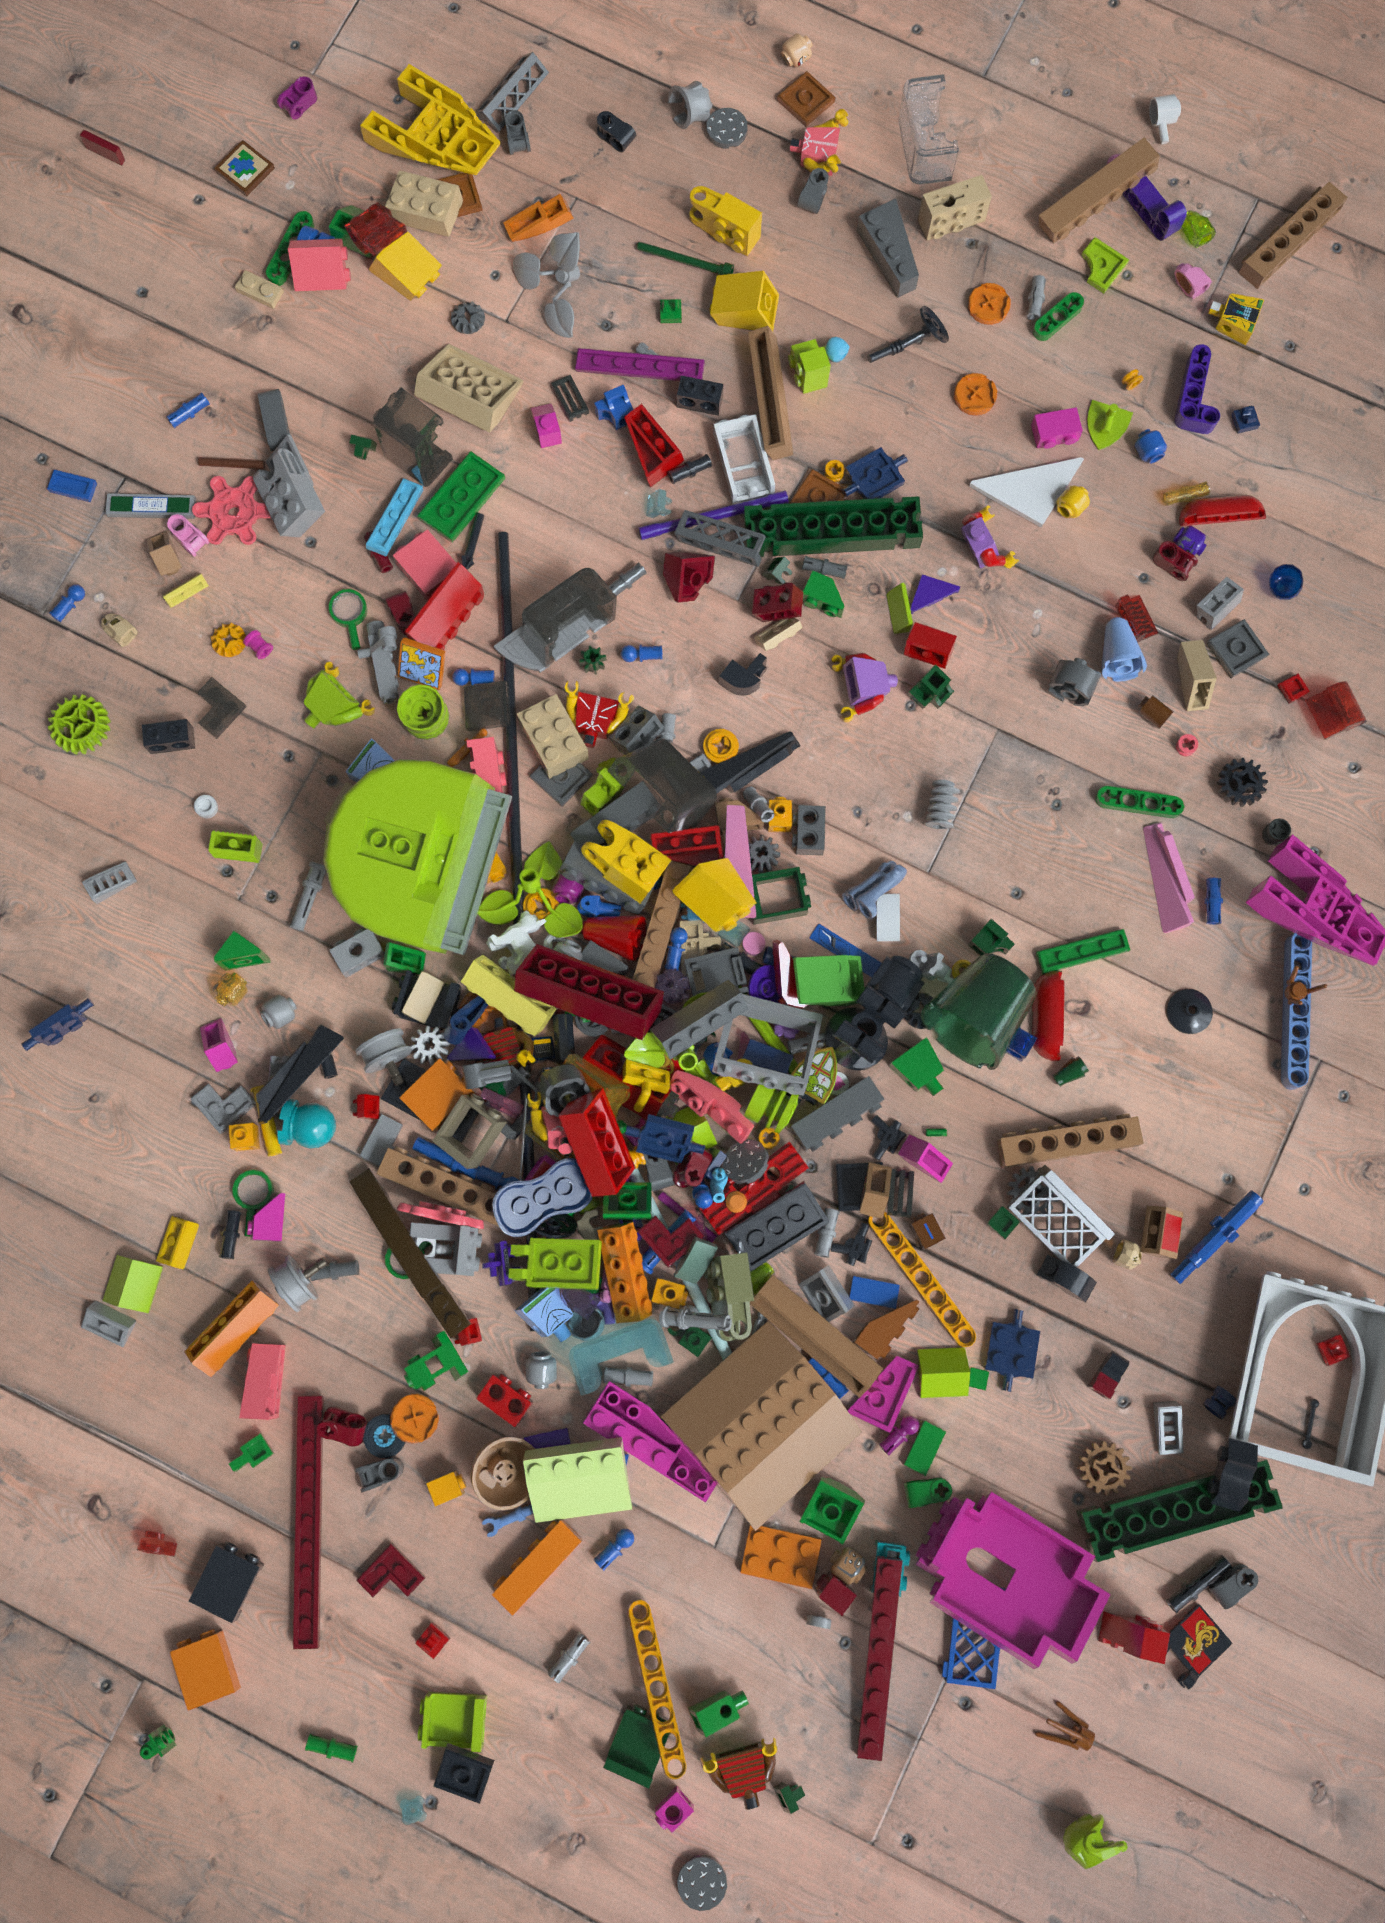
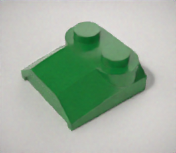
M821 1477L799 1522L807 1524L843 1545L865 1504V1499L847 1486L831 1478Z

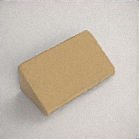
M422 971L402 1013L425 1024L445 983Z

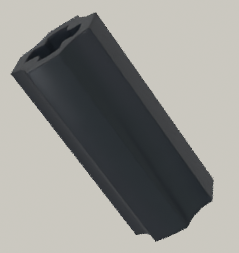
M572 1014L553 1015L556 1063L574 1062Z

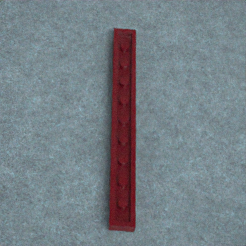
M298 1396L293 1650L318 1649L320 1647L323 1438L318 1434L317 1426L319 1422L323 1421L324 1396Z

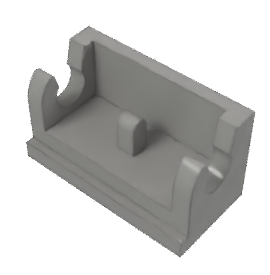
M1226 577L1197 605V618L1200 620L1204 617L1207 620L1206 627L1212 630L1241 602L1244 589Z

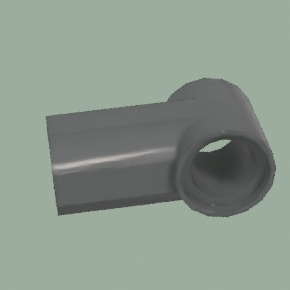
M508 1060L485 1064L481 1062L462 1066L466 1089L484 1087L489 1083L511 1079Z

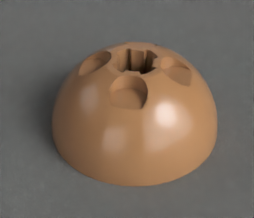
M504 1436L489 1441L477 1452L471 1466V1484L476 1496L482 1503L492 1509L510 1510L522 1505L530 1498L523 1459L526 1450L534 1449L532 1445L517 1437Z

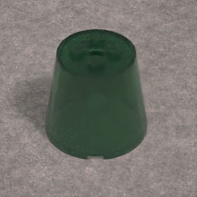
M984 953L925 1005L921 1011V1018L926 1029H932L938 1037L935 1040L951 1054L976 1068L981 1069L984 1065L989 1070H994L999 1066L1036 999L1037 991L1029 977L1016 965L998 955Z

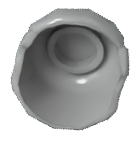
M586 1304L579 1306L572 1312L573 1316L570 1318L568 1325L573 1337L582 1341H591L602 1334L605 1327V1319L598 1307Z

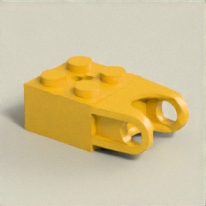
M705 186L693 188L690 192V202L693 205L690 210L691 222L710 234L719 243H724L735 252L748 256L761 237L762 212L727 192L722 195ZM696 193H703L706 198L699 201L694 198V195ZM699 210L703 218H696L694 212Z
M602 820L597 828L608 846L586 842L581 847L582 854L604 875L603 878L641 904L671 860L634 833L612 821Z

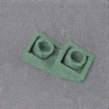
M694 1237L687 1254L682 1255L674 1277L696 1284L712 1261L718 1249L717 1245Z

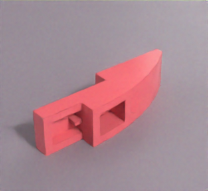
M677 1070L672 1076L669 1089L700 1117L707 1113L740 1144L747 1139L754 1125L739 1112L742 1108L739 1102L715 1085L692 1074Z

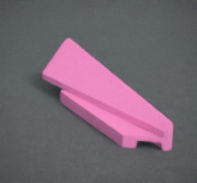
M727 805L725 858L730 860L754 898L745 807ZM755 905L750 909V914L744 918L756 917Z
M1161 822L1145 826L1143 831L1163 933H1169L1188 927L1194 920L1187 904L1195 896L1173 836L1169 831H1164Z

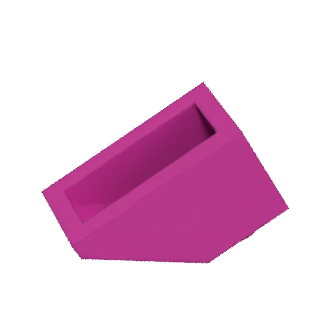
M552 403L531 408L541 448L562 444L561 431Z
M222 1018L200 1027L204 1052L216 1072L229 1069L238 1063L236 1050Z
M910 1134L898 1153L910 1165L940 1183L943 1182L953 1165L948 1158L929 1142Z
M285 1193L278 1194L252 1217V1221H248L247 1235H251L252 1241H282Z

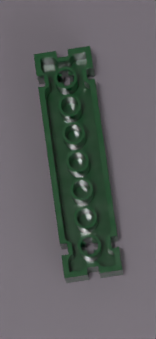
M920 496L902 497L899 503H894L893 498L772 504L770 510H762V505L744 506V528L764 534L766 537L759 552L760 557H764V552L771 551L772 556L894 550L895 544H902L903 549H915L921 547L923 540L922 521H919L921 515ZM751 537L745 540L746 547L754 549L758 539Z
M1258 1458V1466L1250 1484L1251 1489H1249L1248 1501L1240 1511L1210 1504L1211 1494L1208 1493V1484L1210 1479H1214L1215 1471L1104 1502L1105 1509L1103 1510L1095 1505L1077 1510L1076 1513L1081 1529L1090 1535V1538L1085 1540L1088 1552L1095 1556L1093 1561L1101 1562L1116 1557L1115 1550L1128 1554L1255 1517L1254 1510L1266 1514L1283 1509L1278 1490L1270 1487L1268 1482L1274 1479L1268 1460ZM1108 1525L1113 1526V1529L1110 1530V1534H1107L1105 1531L1106 1529H1108Z

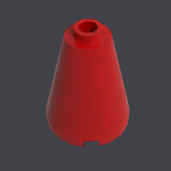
M640 915L589 917L586 921H583L581 934H583L585 940L593 941L598 946L628 960H638L643 944L640 943L642 937H646L647 933L645 917Z

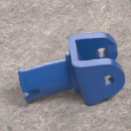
M596 895L583 897L577 906V910L580 915L587 918L598 917L599 915L607 917L620 916L619 910H621V906L601 902L600 896Z

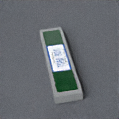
M107 494L106 515L107 517L170 518L173 515L179 514L186 519H195L192 507L196 504V497L194 495Z

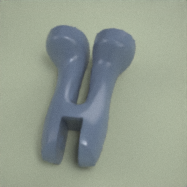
M894 861L883 862L871 876L859 885L847 889L842 894V899L851 910L856 911L859 908L860 912L867 919L871 920L877 914L876 901L878 898L898 885L906 876L907 870L902 865H897Z

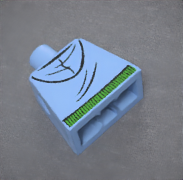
M371 738L346 770V774L349 779L358 782L367 772L395 760Z
M541 1288L514 1310L541 1337H548L554 1333L558 1340L563 1342L572 1334L565 1325V1322L573 1316V1313L560 1288Z

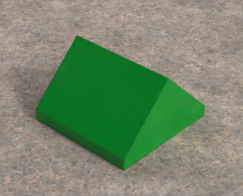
M235 931L232 932L214 956V962L225 971L271 963L270 958L260 948Z
M625 1182L616 1195L604 1196V1220H651L652 1182Z

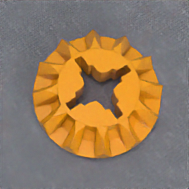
M233 623L221 624L218 629H214L213 636H211V646L220 656H237L245 648L243 641L246 634L240 626ZM230 633L232 639L235 640L229 641V644L226 646L223 638H227Z
M713 730L704 739V753L708 760H712L716 764L726 761L737 755L739 750L738 739L729 730ZM722 739H724V746L727 749H723L718 754V748L715 745H719Z
M541 888L546 899L549 900V904L555 910L559 902L555 899L552 891ZM529 893L524 899L523 910L536 915L539 920L545 919L551 913L548 909V913L542 910L536 912L538 907L535 900L541 904L544 903L539 893Z

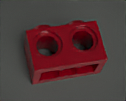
M790 582L783 583L780 586L766 585L763 588L754 589L752 615L762 622L801 617L803 591Z
M830 1571L827 1575L823 1573L815 1583L817 1587L815 1592L818 1598L841 1616L845 1614L857 1597L852 1588L835 1577Z

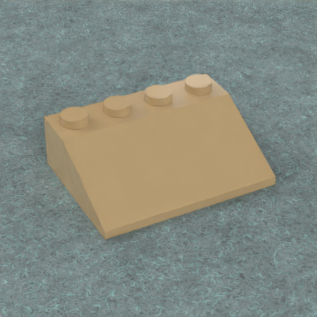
M448 344L417 374L414 396L490 433L501 421L521 388L523 380Z

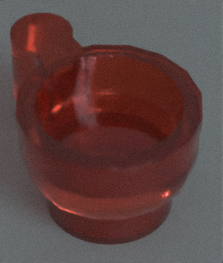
M145 1531L144 1537L139 1540L136 1550L175 1557L178 1544L164 1541L165 1534Z

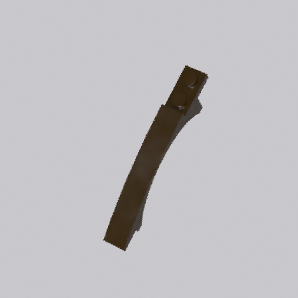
M370 1168L349 1181L395 1258L420 1296L424 1298L450 1339L469 1327L471 1322L460 1307L462 1303L424 1256L400 1219L388 1193L382 1188Z

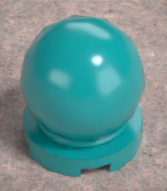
M288 1099L282 1106L279 1119L284 1120L282 1131L278 1130L277 1132L279 1144L290 1146L295 1140L298 1145L305 1148H320L328 1144L335 1135L336 1119L327 1106L319 1103H306L300 1106L299 1101L295 1099Z

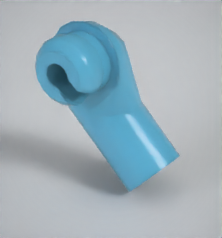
M716 1168L712 1173L714 1178L710 1182V1189L714 1202L721 1203L725 1199L723 1190L728 1176L723 1168Z

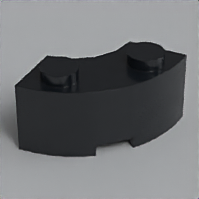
M1228 1438L1225 1445L1220 1446L1218 1449V1463L1214 1479L1209 1481L1208 1493L1211 1494L1210 1504L1240 1511L1248 1501L1251 1480L1258 1466V1445Z

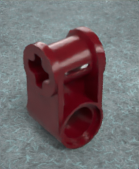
M1171 541L1163 542L1153 555L1154 564L1179 581H1186L1192 567L1198 564L1196 556L1186 552ZM1162 552L1167 553L1169 557H1165Z
M405 590L387 597L385 600L399 631L407 636L405 630L415 619V614Z
M704 1149L703 1155L689 1151L684 1156L682 1163H678L673 1173L674 1184L679 1188L698 1186L712 1162V1153Z
M329 1407L324 1413V1420L319 1422L317 1426V1432L322 1438L355 1447L363 1442L367 1421L360 1414L351 1413L338 1407Z

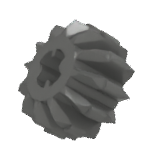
M760 835L759 841H757L754 836L751 837V843L748 842L750 863H752L751 871L758 867V872L761 874L764 867L770 872L772 870L771 865H778V861L775 858H779L781 853L776 851L779 847L777 843L771 845L773 838L769 837L767 841H764V835ZM762 851L765 852V856H757L758 853H761Z

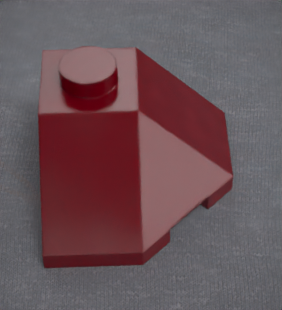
M690 552L665 553L663 576L675 602L696 600L700 595L698 591L704 584H708L713 578L714 555Z

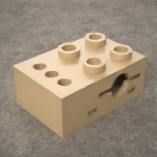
M983 175L923 194L918 222L927 241L939 239L951 232H960L966 227L986 220L992 195Z

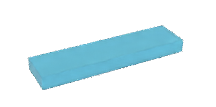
M403 478L369 537L366 549L387 556L423 492L422 485Z

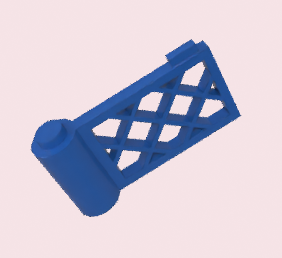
M953 1618L948 1661H943L942 1677H946V1682L951 1684L996 1689L1000 1648L993 1644V1653L984 1658L977 1648L985 1643L987 1639L983 1637L974 1644L967 1636L971 1629L967 1627L963 1630L958 1621ZM957 1629L961 1631L959 1635H957ZM965 1637L972 1647L960 1655L956 1650V1642ZM976 1651L983 1661L971 1669L964 1659ZM955 1653H956V1655L958 1656V1658L954 1661V1657H955ZM962 1661L969 1672L962 1678L952 1677L953 1668ZM985 1665L991 1670L990 1682L979 1680L975 1675Z

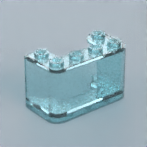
M647 1319L575 1345L570 1350L569 1361L581 1396L597 1390L600 1386L603 1374L599 1363L637 1349H644L648 1362L654 1367H663L674 1363L660 1323L653 1319Z

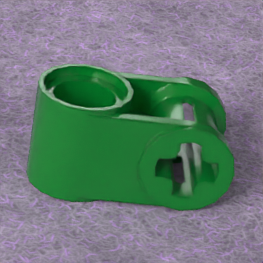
M943 1478L914 1480L904 1483L908 1508L944 1502L952 1495L951 1484ZM939 1483L943 1487H947V1490L943 1491L942 1496L934 1492V1489L938 1488Z

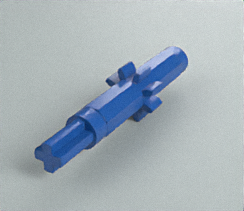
M1250 1190L1223 1218L1216 1216L1209 1223L1213 1228L1170 1274L1172 1278L1181 1284L1226 1241L1233 1243L1240 1236L1236 1230L1264 1202L1263 1199L1253 1190Z

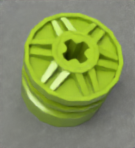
M420 684L412 686L405 690L398 700L397 712L399 719L414 737L424 740L433 739L442 734L448 726V708L441 695L434 688ZM423 712H427L428 717L426 719L423 718Z
M759 1084L744 1116L758 1123L765 1115L768 1117L766 1128L769 1129L773 1120H775L778 1124L774 1132L780 1134L781 1130L789 1123L798 1105L799 1095L792 1094L790 1097L786 1095L787 1091L781 1090L779 1092L775 1088L769 1089Z

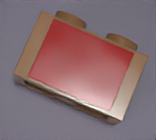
M1147 1205L1140 1252L1160 1258L1177 1259L1184 1212L1168 1207Z

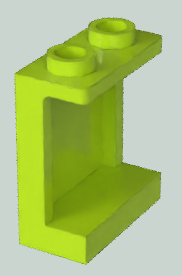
M428 1691L425 1699H421L420 1715H424L423 1725H419L418 1741H422L421 1748L426 1749L428 1746L446 1747L447 1743L461 1748H471V1752H481L484 1747L487 1695Z

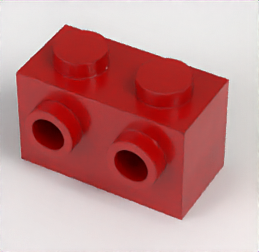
M915 622L907 639L904 655L932 665L936 664L938 667L946 669L957 636Z

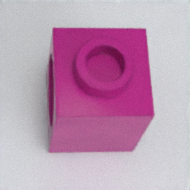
M676 1786L655 1807V1814L657 1815L655 1820L662 1829L668 1828L673 1833L694 1812V1805L680 1788ZM672 1805L680 1810L679 1814L674 1817L666 1813V1809Z

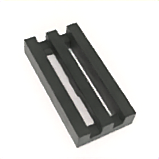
M571 374L551 383L569 422L574 421L573 418L575 417L577 419L580 418L582 414H589V409ZM566 382L569 383L571 389L573 390L581 406V409L578 410L565 384ZM559 385L563 389L574 412L571 413L563 395L561 394L558 388Z
M892 1169L887 1215L911 1218L914 1171L905 1172V1170L896 1171V1169ZM895 1177H899L897 1211L893 1210ZM908 1178L906 1212H903L904 1180Z

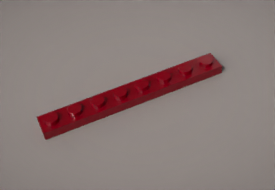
M877 1556L857 1745V1758L882 1761L902 1558Z

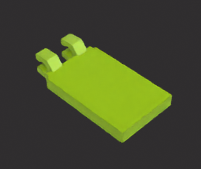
M530 1238L529 1245H511V1255L515 1257H528L527 1269H509L508 1278L514 1281H526L525 1285L531 1288L598 1290L602 1241Z

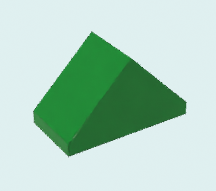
M387 942L383 965L389 972L406 974L407 970H410L414 975H420L424 971L426 953Z

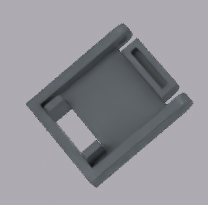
M738 947L685 959L693 996L709 992L728 979L742 994L749 993L748 987L738 988V986L747 984L741 957L731 958V955L739 953ZM701 970L705 989L697 991L692 972Z

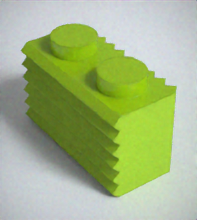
M213 830L211 832L209 852L214 858L259 863L263 844L256 835L234 834L233 832L225 833L219 830L216 832Z

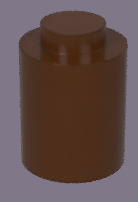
M1153 695L1150 698L1146 696L1138 705L1141 709L1138 713L1158 729L1163 726L1174 712Z

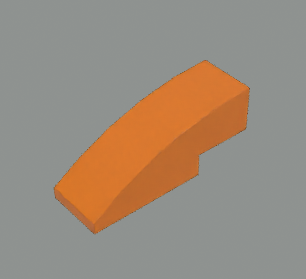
M558 194L544 204H541L540 201L534 203L503 222L511 241L515 242L551 231L574 219L566 200L561 194Z

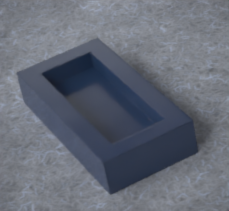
M750 1039L742 1059L749 1060L754 1066L787 1074L794 1056Z

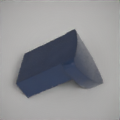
M714 1148L709 1150L713 1155V1159L703 1177L708 1182H711L714 1178L712 1175L713 1171L719 1168L727 1157L722 1151Z

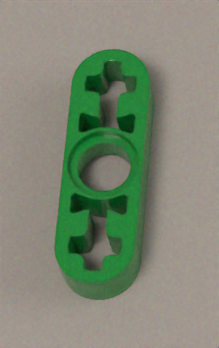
M1072 292L1064 297L1037 320L1033 329L1034 337L1039 341H1046L1081 312L1084 305L1083 296ZM1070 302H1071V303L1076 302L1077 305H1075V304L1072 305V306L1069 308V311H1068L1067 308L1069 307ZM1061 313L1064 319L1057 321L1053 318V314ZM1048 322H1049L1050 325L1048 326L1047 331L1044 330V331L1041 332V331H1040V328H1041V329H1044V328L1048 325Z

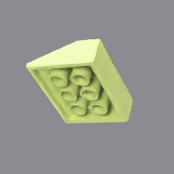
M622 1437L525 1451L523 1464L526 1484L536 1523L632 1510Z

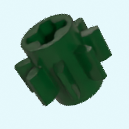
M590 645L586 652L581 651V656L584 659H580L579 664L580 666L585 665V673L591 671L597 675V671L600 668L605 669L603 661L607 659L606 655H600V647L594 649ZM594 658L596 662H591L590 659Z

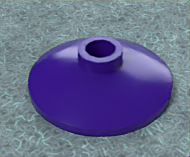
M761 966L753 972L748 985L749 996L778 1003L777 1000L780 998L776 993L774 966Z

